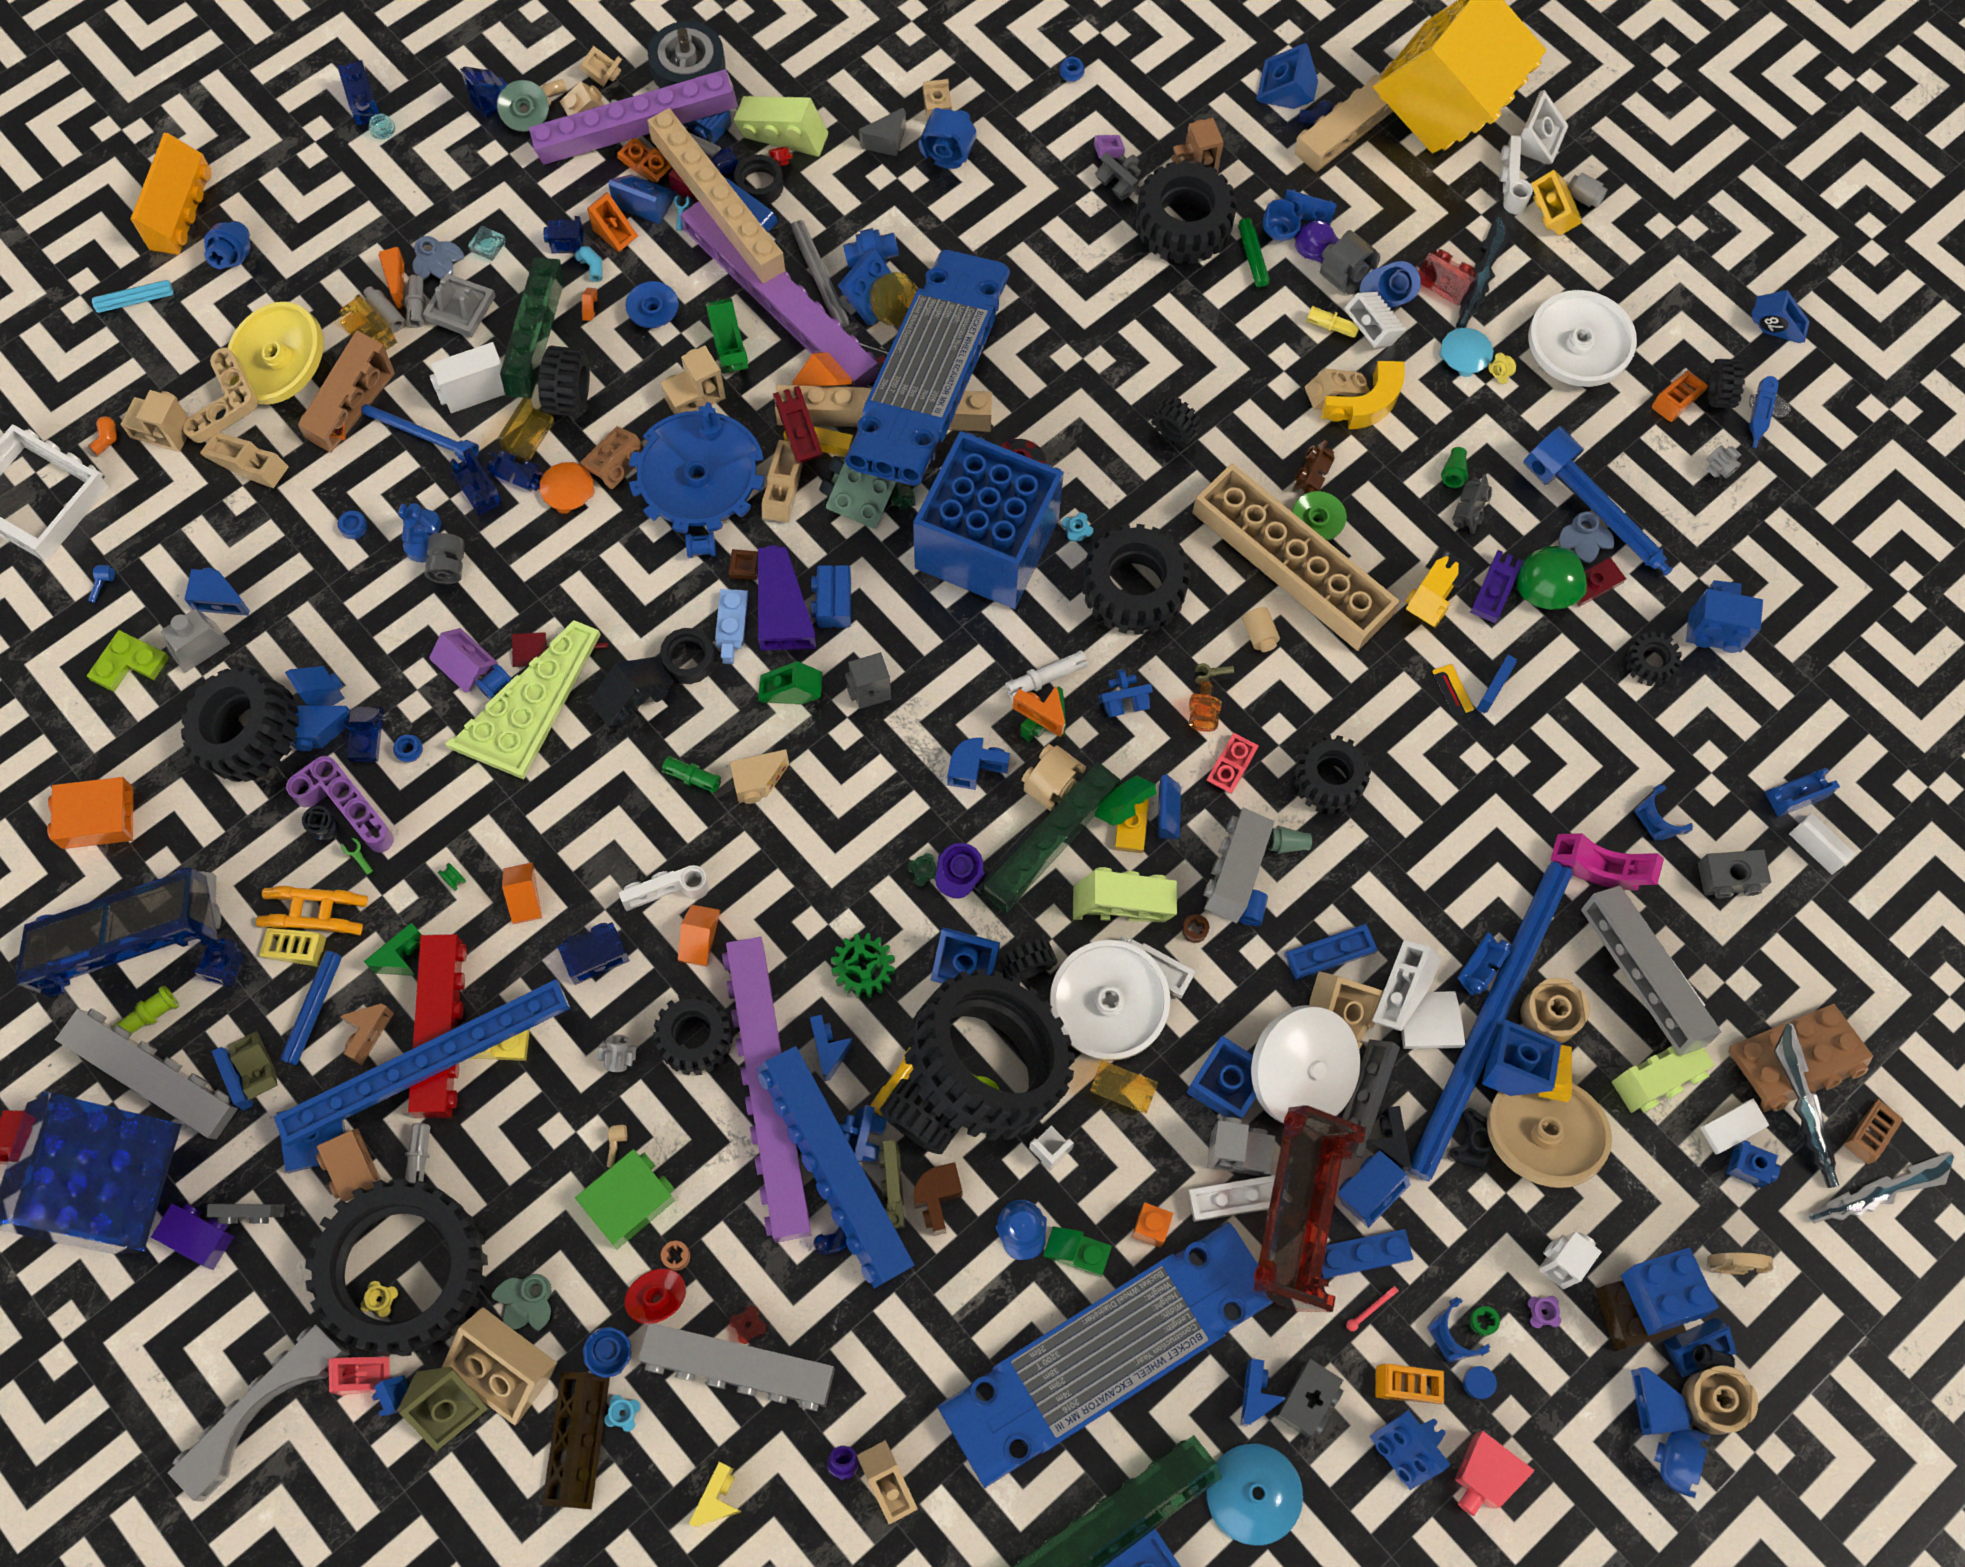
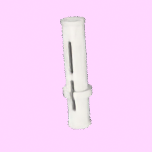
M1080 650L1038 670L1031 669L1027 671L1026 675L1006 682L1005 687L1010 689L1007 692L1010 698L1013 699L1019 688L1026 693L1031 690H1041L1042 686L1081 668L1088 667V661H1083L1086 656Z

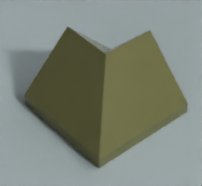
M452 1367L417 1371L398 1408L399 1414L435 1452L488 1410L487 1405Z

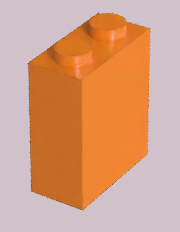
M124 777L52 785V796L48 798L51 823L48 824L47 831L50 840L61 849L133 841V786Z

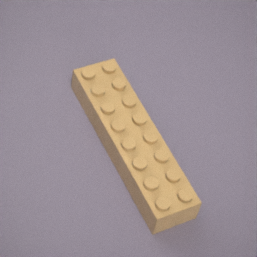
M1233 463L1196 497L1192 513L1357 651L1394 615L1400 600Z

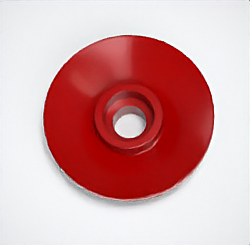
M656 1269L643 1274L633 1282L626 1293L625 1308L628 1315L634 1321L643 1324L658 1323L669 1318L680 1308L685 1299V1282L677 1272L670 1269Z

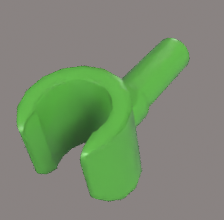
M351 838L356 845L355 849L351 852H348L341 843L342 851L345 854L352 855L366 875L373 872L360 852L361 845L357 839Z

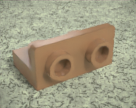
M616 426L580 463L590 473L601 477L608 488L614 489L635 468L629 466L633 451L641 453L644 446L636 434Z

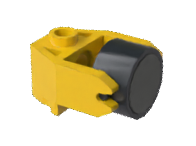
M1440 547L1436 549L1425 567L1430 571L1418 590L1413 588L1405 600L1408 604L1407 611L1436 628L1451 607L1450 602L1445 599L1453 587L1461 589L1473 571V568L1466 562Z

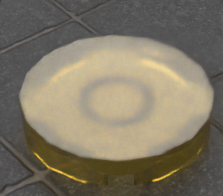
M891 272L881 275L872 286L870 292L871 308L877 319L885 325L900 326L918 290L915 283L911 282L904 273Z

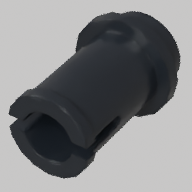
M1709 1344L1698 1345L1692 1352V1360L1700 1369H1708L1715 1366L1735 1367L1733 1355L1714 1350Z

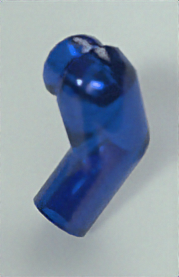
M1323 100L1313 111L1300 110L1298 122L1315 124L1321 116H1327L1331 113L1334 106L1329 100Z
M838 1227L836 1233L817 1235L814 1238L813 1246L818 1253L829 1255L844 1250L847 1245V1237L842 1228Z

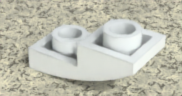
M1753 1098L1701 1126L1700 1129L1717 1155L1769 1126Z

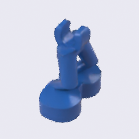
M416 503L410 504L408 508L406 504H401L398 516L404 520L402 532L403 549L412 561L426 562V559L429 557L427 555L428 538L433 534L439 533L441 519L436 512L421 509Z

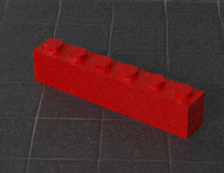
M457 934L421 935L413 1049L457 1028L458 1020L463 1017V1003L459 999L460 990L465 988V975L461 972L462 962H465L467 958V947ZM459 1063L411 1086L408 1113L414 1118H452V1109H456L458 1101L457 1091L454 1090V1079L459 1077Z

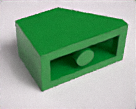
M796 661L760 675L758 701L762 703L802 705L821 698L823 672Z

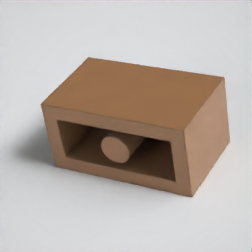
M358 1128L317 1146L319 1151L316 1154L318 1163L323 1170L327 1169L332 1180L329 1182V1187L336 1199L340 1198V1200L346 1202L354 1198L352 1191L360 1187L366 1191L373 1189V1182L381 1180Z

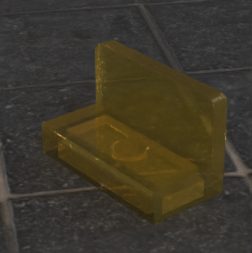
M523 397L498 436L504 454L526 464L529 463L554 423L553 416L533 407L530 397Z

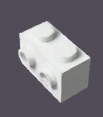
M1575 1231L1568 1236L1561 1235L1557 1241L1555 1239L1552 1240L1543 1252L1547 1257L1538 1270L1559 1287L1566 1289L1581 1282L1602 1251L1596 1248L1595 1241L1584 1233L1578 1234Z

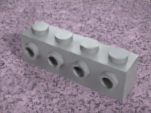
M1244 807L1237 817H1231L1226 827V832L1230 833L1229 837H1224L1218 851L1222 854L1221 859L1217 858L1211 871L1215 878L1214 880L1210 879L1204 892V896L1208 897L1204 909L1235 923L1238 922L1247 908L1275 821Z

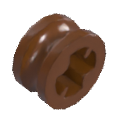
M1192 914L1184 921L1182 935L1188 942L1200 943L1207 937L1210 928L1209 922L1202 915ZM1192 923H1195L1197 927H1203L1200 930V935H1196L1194 931L1188 930V928H1191Z

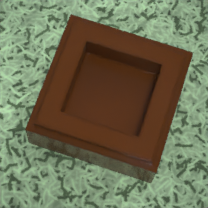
M732 549L728 573L729 578L757 580L758 551Z

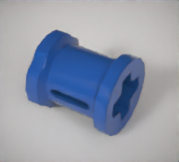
M714 532L701 536L686 534L688 559L693 558L694 555L710 554L711 557L716 556Z
M498 664L492 666L493 670L482 680L477 679L474 682L489 700L512 680Z

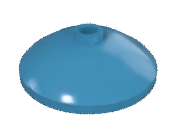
M1245 1444L1227 1451L1214 1464L1207 1481L1206 1498L1212 1518L1226 1535L1240 1543L1265 1545L1281 1539L1294 1527L1302 1510L1303 1489L1296 1469L1283 1454L1269 1446ZM1255 1487H1259L1263 1491V1497L1260 1500H1256L1252 1495Z

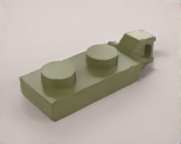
M894 1140L883 1141L884 1150H879L880 1168H885L886 1180L881 1181L883 1199H888L885 1211L894 1228H905L899 1145Z

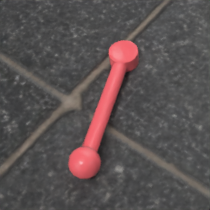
M1395 1286L1392 1287L1358 1317L1349 1319L1346 1323L1347 1329L1351 1332L1356 1331L1359 1323L1399 1290Z

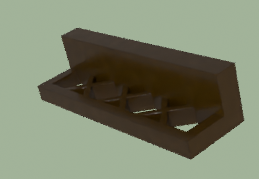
M561 1372L542 1506L592 1510L610 1377L603 1378L587 1372ZM576 1380L575 1392L571 1397V1381ZM568 1415H570V1426L566 1430V1418L568 1417ZM565 1448V1460L561 1463V1452ZM560 1482V1497L559 1500H556V1485Z

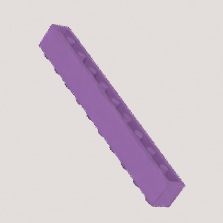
M699 201L680 214L683 230L811 354L828 352L852 378V384L844 385L845 387L865 388L878 377V361L871 352H866L853 335L849 336L837 319H831L819 302L811 300L806 290L801 285H796L786 270L763 284Z
M761 936L726 943L727 952L722 953L725 971L730 970L732 981H727L729 999L735 998L736 1009L731 1010L734 1028H740L741 1038L736 1039L738 1056H744L746 1067H742L740 1070L743 1086L749 1085L750 1096L745 1097L748 1115L753 1114L755 1126L750 1127L752 1144H758L760 1156H755L757 1175L763 1174L765 1186H761L759 1189L762 1205L768 1204L770 1215L769 1217H764L767 1236L773 1235L775 1243L810 1237L812 1232L797 1144H793L790 1140L785 1121L776 1114L770 1093L761 1086L758 1079L757 1069L766 1060L782 1053L764 944Z

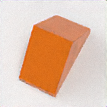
M608 192L587 208L592 230L617 252H620L638 237Z
M828 352L812 353L793 380V385L797 386L852 384V378Z
M533 863L503 868L502 888L513 925L541 919L542 913Z
M691 904L681 923L678 962L707 967L720 910Z

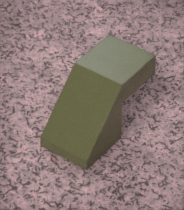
M257 1031L229 1044L230 1059L242 1077L243 1091L249 1100L278 1086L276 1071Z

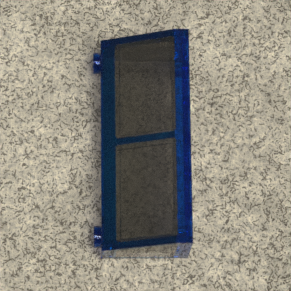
M181 868L176 870L175 874L54 915H42L37 917L36 921L24 924L16 968L17 985L48 997H54L65 993L64 987L71 985L70 979L173 944L185 947L188 946V941L200 939L203 946L217 942L218 937L206 875L193 868Z

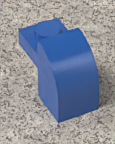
M977 737L965 740L952 753L947 775V786L976 790L979 769L1007 774L1010 753L997 747L983 749L984 738Z

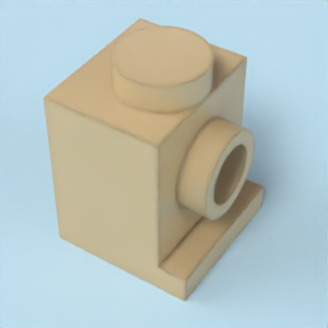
M948 79L923 82V100L927 121L934 108L952 110Z

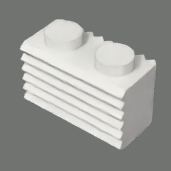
M1378 292L1357 293L1344 308L1374 348L1392 346L1406 329V327H1402V323H1399V319H1396V315H1393V311H1390V307H1387V303H1384L1381 296H1378Z

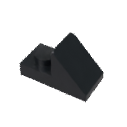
M1400 1106L1388 1107L1382 1113L1383 1117L1379 1119L1381 1133L1386 1135L1387 1138L1369 1140L1366 1148L1375 1155L1381 1151L1405 1172L1411 1167L1401 1109Z

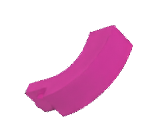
M1583 833L1557 835L1551 861L1560 863L1562 867H1569L1573 871V876L1610 888L1621 885L1623 890H1638L1639 885L1658 884L1664 858L1658 853L1624 854L1610 851L1596 845Z

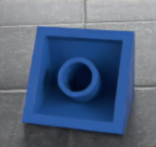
M634 175L610 179L608 184L611 197L620 210L657 224L662 222L677 194V191Z
M942 927L930 981L943 983L950 977L954 979L958 973L967 971L970 976L975 969H984L985 975L990 976L995 971L999 957L1000 942Z

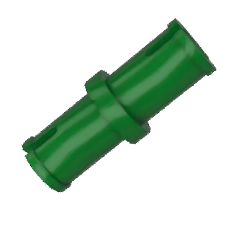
M668 756L663 763L662 773L681 779L688 786L696 785L711 793H716L721 784V776L702 770L695 763L687 764L672 756Z

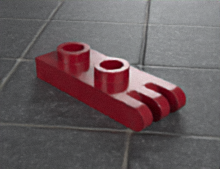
M800 386L793 387L796 398H792L789 389L783 390L786 401L782 402L779 392L773 393V398L796 464L821 457L823 452Z

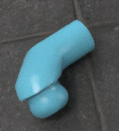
M581 247L575 253L576 260L580 261L581 264L587 263L589 265V279L591 281L600 282L603 274L602 258L590 247Z

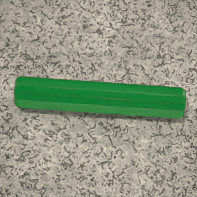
M1242 218L1239 220L1238 228L1255 285L1257 287L1267 286L1270 278L1251 218Z

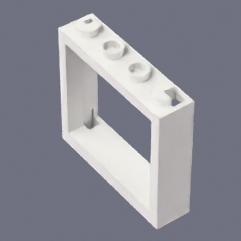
M12 424L0 438V476L21 451L26 448L85 482L38 539L0 517V536L47 562L109 486L102 478L104 474L96 470L93 465L86 467L74 454L70 452L64 454L60 452V448L49 440L43 442L39 440V436L32 430L24 431Z

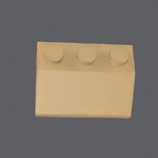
M482 1307L459 1327L442 1368L452 1367L484 1403L513 1425H516L548 1383L557 1362Z

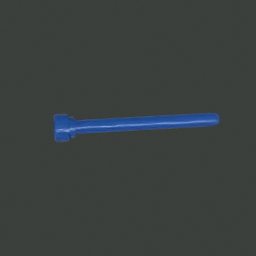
M368 404L363 405L361 408L362 413L453 451L458 456V459L463 462L472 464L478 456L479 445L469 440L457 442Z

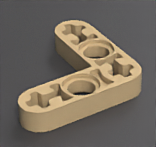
M220 348L216 350L210 360L225 395L190 416L183 425L184 433L194 442L202 443L251 413L258 405L257 395L239 358L230 349ZM224 361H226L227 365H228L230 368H227V369H226V368L224 367V365H225ZM235 376H239L238 382L233 386H229L230 380ZM241 393H242L243 395H245V397H244V400H245V401H244V402H243L241 396L238 395V394H241ZM226 409L225 415L221 419L216 420L217 413L220 410Z

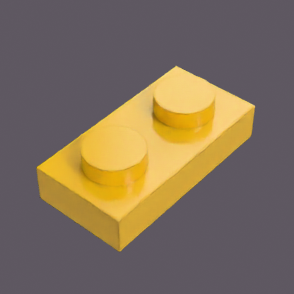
M1561 1045L1554 1089L1549 1092L1538 1093L1539 1097L1569 1102L1571 1099L1572 1047Z

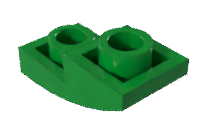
M1136 775L1121 784L1104 799L1095 810V817L1113 826L1122 824L1125 820L1136 815L1135 804L1143 803L1146 799L1156 795V784Z

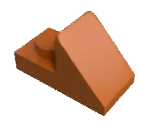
M1055 686L1044 703L1041 702L1040 697L1030 691L1026 693L1019 688L1013 697V709L1061 737L1064 733L1065 719L1057 687Z

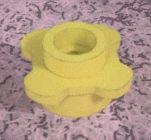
M1498 353L1495 355L1494 362L1489 364L1488 369L1494 377L1498 378L1500 384H1505L1508 382V377L1515 373L1516 364L1510 356Z
M373 1281L368 1285L364 1300L361 1302V1308L365 1312L374 1311L380 1317H387L391 1313L390 1306L393 1299L397 1298L398 1291L393 1286L387 1288L381 1286L380 1282ZM381 1296L382 1301L377 1302V1297Z

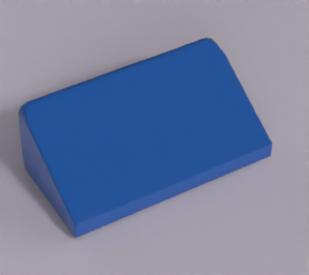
M1168 775L1161 776L1159 783L1158 836L1163 839H1179L1181 786Z
M1713 1318L1664 1341L1665 1349L1681 1378L1701 1370L1692 1360V1352L1698 1345L1709 1344L1714 1350L1731 1355L1737 1353L1730 1328L1727 1324L1718 1318Z

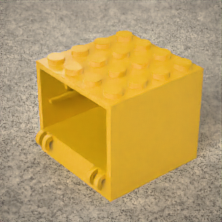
M1456 0L1425 21L1372 87L1433 154L1440 149L1445 151L1456 140L1458 142L1462 141L1471 131L1473 133L1478 132L1485 123L1492 124L1502 114L1501 108L1507 106L1515 98L1513 93L1524 86L1529 80L1527 75L1541 65L1542 61L1540 59L1547 50L1504 0Z

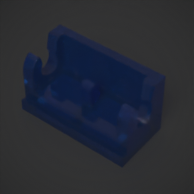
M468 448L463 451L465 458L463 462L457 463L454 458L451 460L450 465L453 469L451 474L479 516L501 504L502 501L489 476L472 450Z

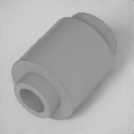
M1583 172L1579 177L1574 175L1568 185L1572 198L1588 207L1594 206L1597 208L1608 191L1607 188L1603 187V183Z

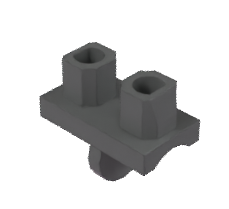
M1105 152L1101 157L1103 164L1095 173L1097 179L1107 186L1116 177L1119 182L1112 190L1122 201L1132 193L1138 196L1140 191L1139 181L1131 173L1136 177L1141 173V170L1137 167L1139 158L1135 155H1131L1128 158L1121 155L1118 158V161L1122 164L1121 166Z

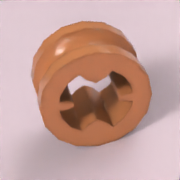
M670 1241L665 1244L661 1251V1260L670 1270L679 1271L688 1265L690 1251L682 1242ZM673 1248L678 1251V1248L683 1250L680 1254L682 1261L678 1264L675 1260L673 1264L668 1262L671 1258L669 1251Z

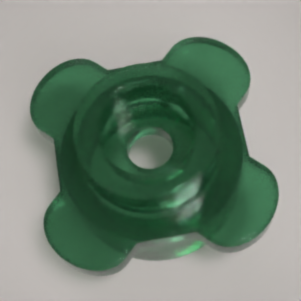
M929 853L919 856L907 864V869L913 873L915 877L914 883L917 886H924L927 881L936 877L937 868L934 857ZM926 868L927 871L922 872L921 869Z

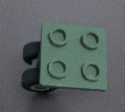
M833 456L829 464V469L835 472L832 480L824 478L819 488L820 492L829 497L826 508L875 529L896 481L856 472L846 465L845 458Z

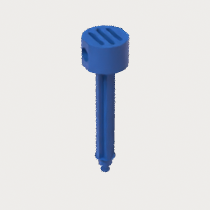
M1559 426L1550 433L1524 459L1523 464L1545 486L1559 476L1645 563V566H1651L1654 570L1659 568L1665 576L1671 573L1672 567H1669L1664 562L1667 558L1663 555V548L1660 549L1573 462L1583 452L1584 448L1562 426Z

